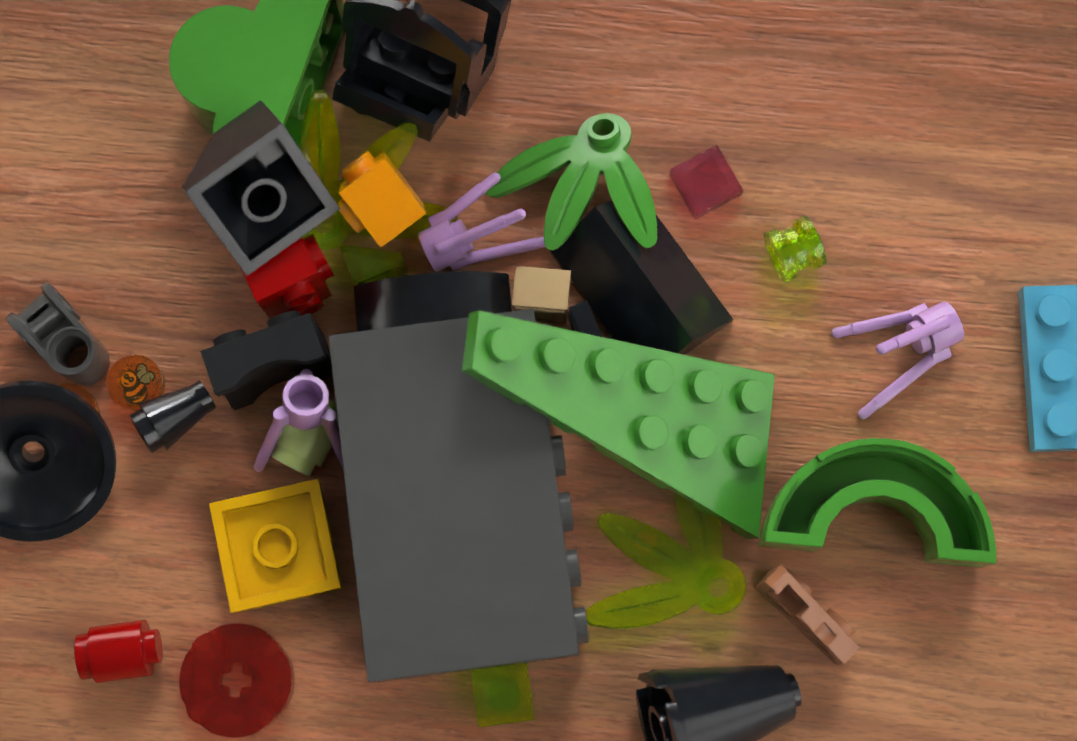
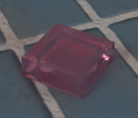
M718 145L671 168L669 171L672 181L695 220L736 199L743 193V188Z

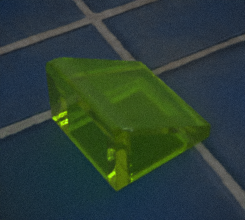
M350 245L339 246L355 286L386 278L406 276V273H409L403 256L399 252Z

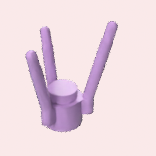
M497 172L490 174L445 210L428 217L431 227L418 233L423 250L436 272L448 266L454 272L470 264L545 247L544 237L468 252L474 249L473 241L506 228L526 217L525 210L517 209L469 230L466 229L461 219L453 223L451 222L453 218L500 181L501 177Z
M943 301L930 308L923 303L907 311L832 329V337L841 338L908 323L906 324V332L878 344L876 352L881 355L911 344L917 353L927 352L928 354L861 408L857 414L860 419L868 418L932 366L952 356L949 347L963 341L964 330L959 316L948 302Z
M302 370L299 376L292 378L284 387L283 406L274 410L273 422L253 465L256 472L263 471L284 426L288 424L301 430H310L319 425L324 426L335 455L343 467L337 413L328 407L329 392L327 386L321 379L313 376L311 370Z

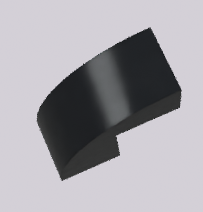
M482 271L423 273L386 278L354 286L357 332L469 317V313L476 311L493 314L512 312L509 275L506 273Z

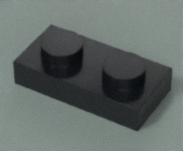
M357 67L353 72L344 71L335 82L332 100L352 108L357 113L371 116L400 129L408 135L417 136L428 142L431 141L448 117L449 109Z

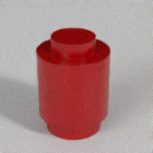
M145 619L90 627L88 633L76 635L74 643L75 663L79 677L82 680L93 678L96 683L151 676L154 671V664L161 663L163 658L160 633L158 629L150 630Z

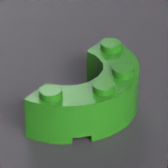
M887 438L859 439L842 443L818 454L803 465L786 481L771 502L762 524L758 547L815 552L823 547L828 526L842 509L851 504L875 502L895 508L912 522L923 542L925 563L976 568L996 564L994 531L987 510L978 493L972 491L965 480L955 471L956 468L944 458L921 446Z

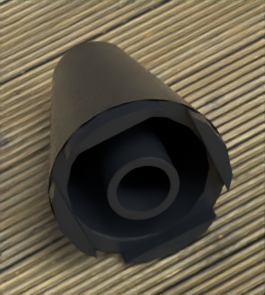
M778 665L652 669L639 674L638 680L646 683V687L636 690L639 719L645 741H758L794 720L796 707L801 705V692L795 677L791 673L786 674Z

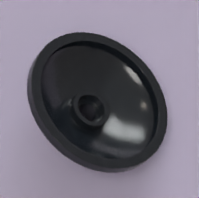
M16 381L0 385V536L17 541L32 542L51 540L67 535L90 521L102 508L111 492L117 463L116 449L111 432L104 419L91 404L66 388L40 381ZM28 442H37L43 446L44 451L39 454H31L25 449L24 445Z

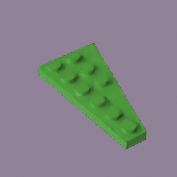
M484 311L469 313L462 372L518 405L525 404L552 420V425L568 434L574 433L594 445L593 449L659 488L669 489L693 503V508L707 516H715L732 526V531L744 538H759L775 374Z

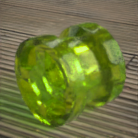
M804 215L794 219L792 226L783 231L774 228L764 232V243L769 258L777 274L785 283L796 279L798 272L807 267L816 270L826 266L827 257L821 238L807 216Z

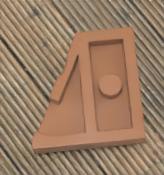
M781 564L768 571L754 586L767 601L834 664H845L860 648L850 638L855 632L854 629L834 610L829 608L825 611L811 596L813 592L810 587L789 569L786 570Z

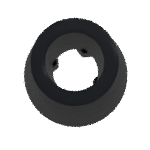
M198 380L190 386L138 403L140 409L130 414L129 417L151 453L161 447L168 450L207 413L216 409V406L204 385Z

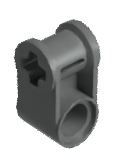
M47 281L41 286L42 294L19 314L11 312L6 317V320L33 350L40 354L56 372L74 384L81 386L93 385L100 381L107 373L110 364L109 353L105 346L81 321V316L73 306ZM87 345L88 354L86 360L78 367L69 368L68 360L73 350L79 346Z

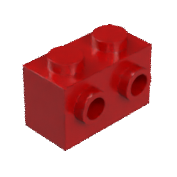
M313 234L304 238L302 236L248 276L240 267L256 302L269 318L289 311H299L300 316L307 313L313 314L324 306L322 300L332 296L325 280L333 277L334 273Z

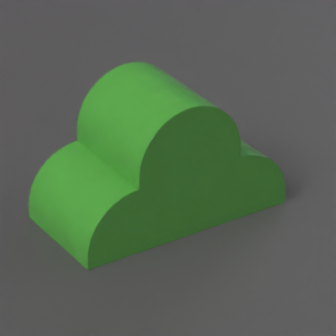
M260 0L255 11L238 6L222 5L200 11L188 19L178 30L172 42L169 53V68L175 86L202 127L213 135L220 128L262 100L284 125L301 151L344 33L342 29L343 1Z

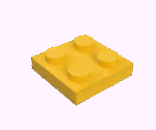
M319 479L209 503L230 613H241L343 589L323 488Z

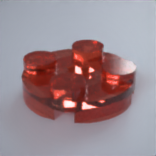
M241 623L218 626L212 631L198 636L192 643L191 649L185 655L179 675L181 699L186 706L189 718L213 734L230 738L257 734L274 723L278 716L288 707L295 685L293 663L280 642L262 628ZM234 664H242L243 674L252 676L251 687L241 688L240 697L231 696L230 687L223 685V675L231 673Z

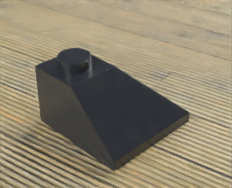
M262 100L212 135L182 186L184 192L247 276L340 210L284 125Z

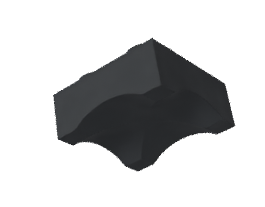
M299 311L285 312L270 318L267 321L268 327L250 334H246L245 330H235L216 337L213 340V347L201 351L214 393L218 397L225 395L231 408L237 410L252 405L267 389L299 376L300 372L304 369L311 370L313 376L321 380L333 376L331 354L324 333L310 313L300 316Z

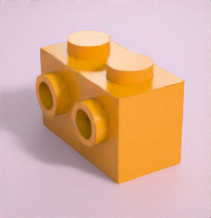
M366 151L342 170L343 173L341 175L345 180L340 183L339 194L342 197L338 201L340 204L338 205L339 211L357 234L366 228L380 248L426 214L423 202L384 151L375 158L369 151Z

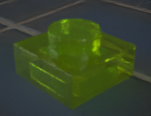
M528 663L471 670L478 728L535 720Z

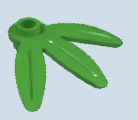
M603 113L592 116L580 126L577 135L551 139L523 151L497 172L500 174V181L485 193L489 197L500 198L532 185L569 165L553 190L545 216L544 246L548 250H555L566 242L577 227L594 195L600 175L603 174L612 203L635 241L645 248H650L657 242L656 211L650 189L638 166L631 156L626 153L632 140L631 128L624 118L615 114Z

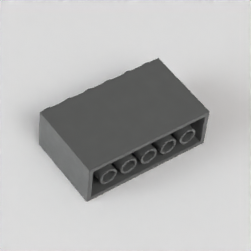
M534 309L497 313L502 316L535 322ZM469 317L329 335L368 682H386L579 656L578 644L588 643L589 641L585 607L573 608L571 588L581 586L577 549L565 550L563 532L573 531L574 526L570 493H558L556 477L566 476L562 435L550 436L549 422L552 421L551 419L525 404L518 405L462 372Z

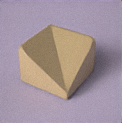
M517 267L514 277L512 310L534 309L535 320L562 323L567 321L571 270Z

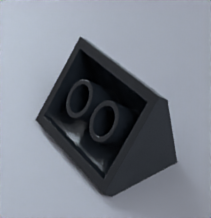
M612 200L595 206L578 223L566 242L560 248L550 250V253L562 270H571L572 284L583 299L588 301L591 310L614 340L685 355L733 322L734 319L657 215V242L654 246L645 248L639 245L620 219Z

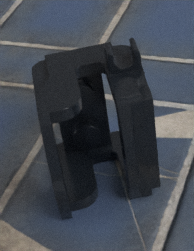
M346 0L342 17V29L346 33L343 68L353 72L357 67L449 109L448 116L457 119L460 114L466 116L494 70L498 48L506 29L511 0H460L488 13L483 43L475 39H471L467 43L451 28L435 17L425 13L422 6L413 0H409L406 3L397 0Z

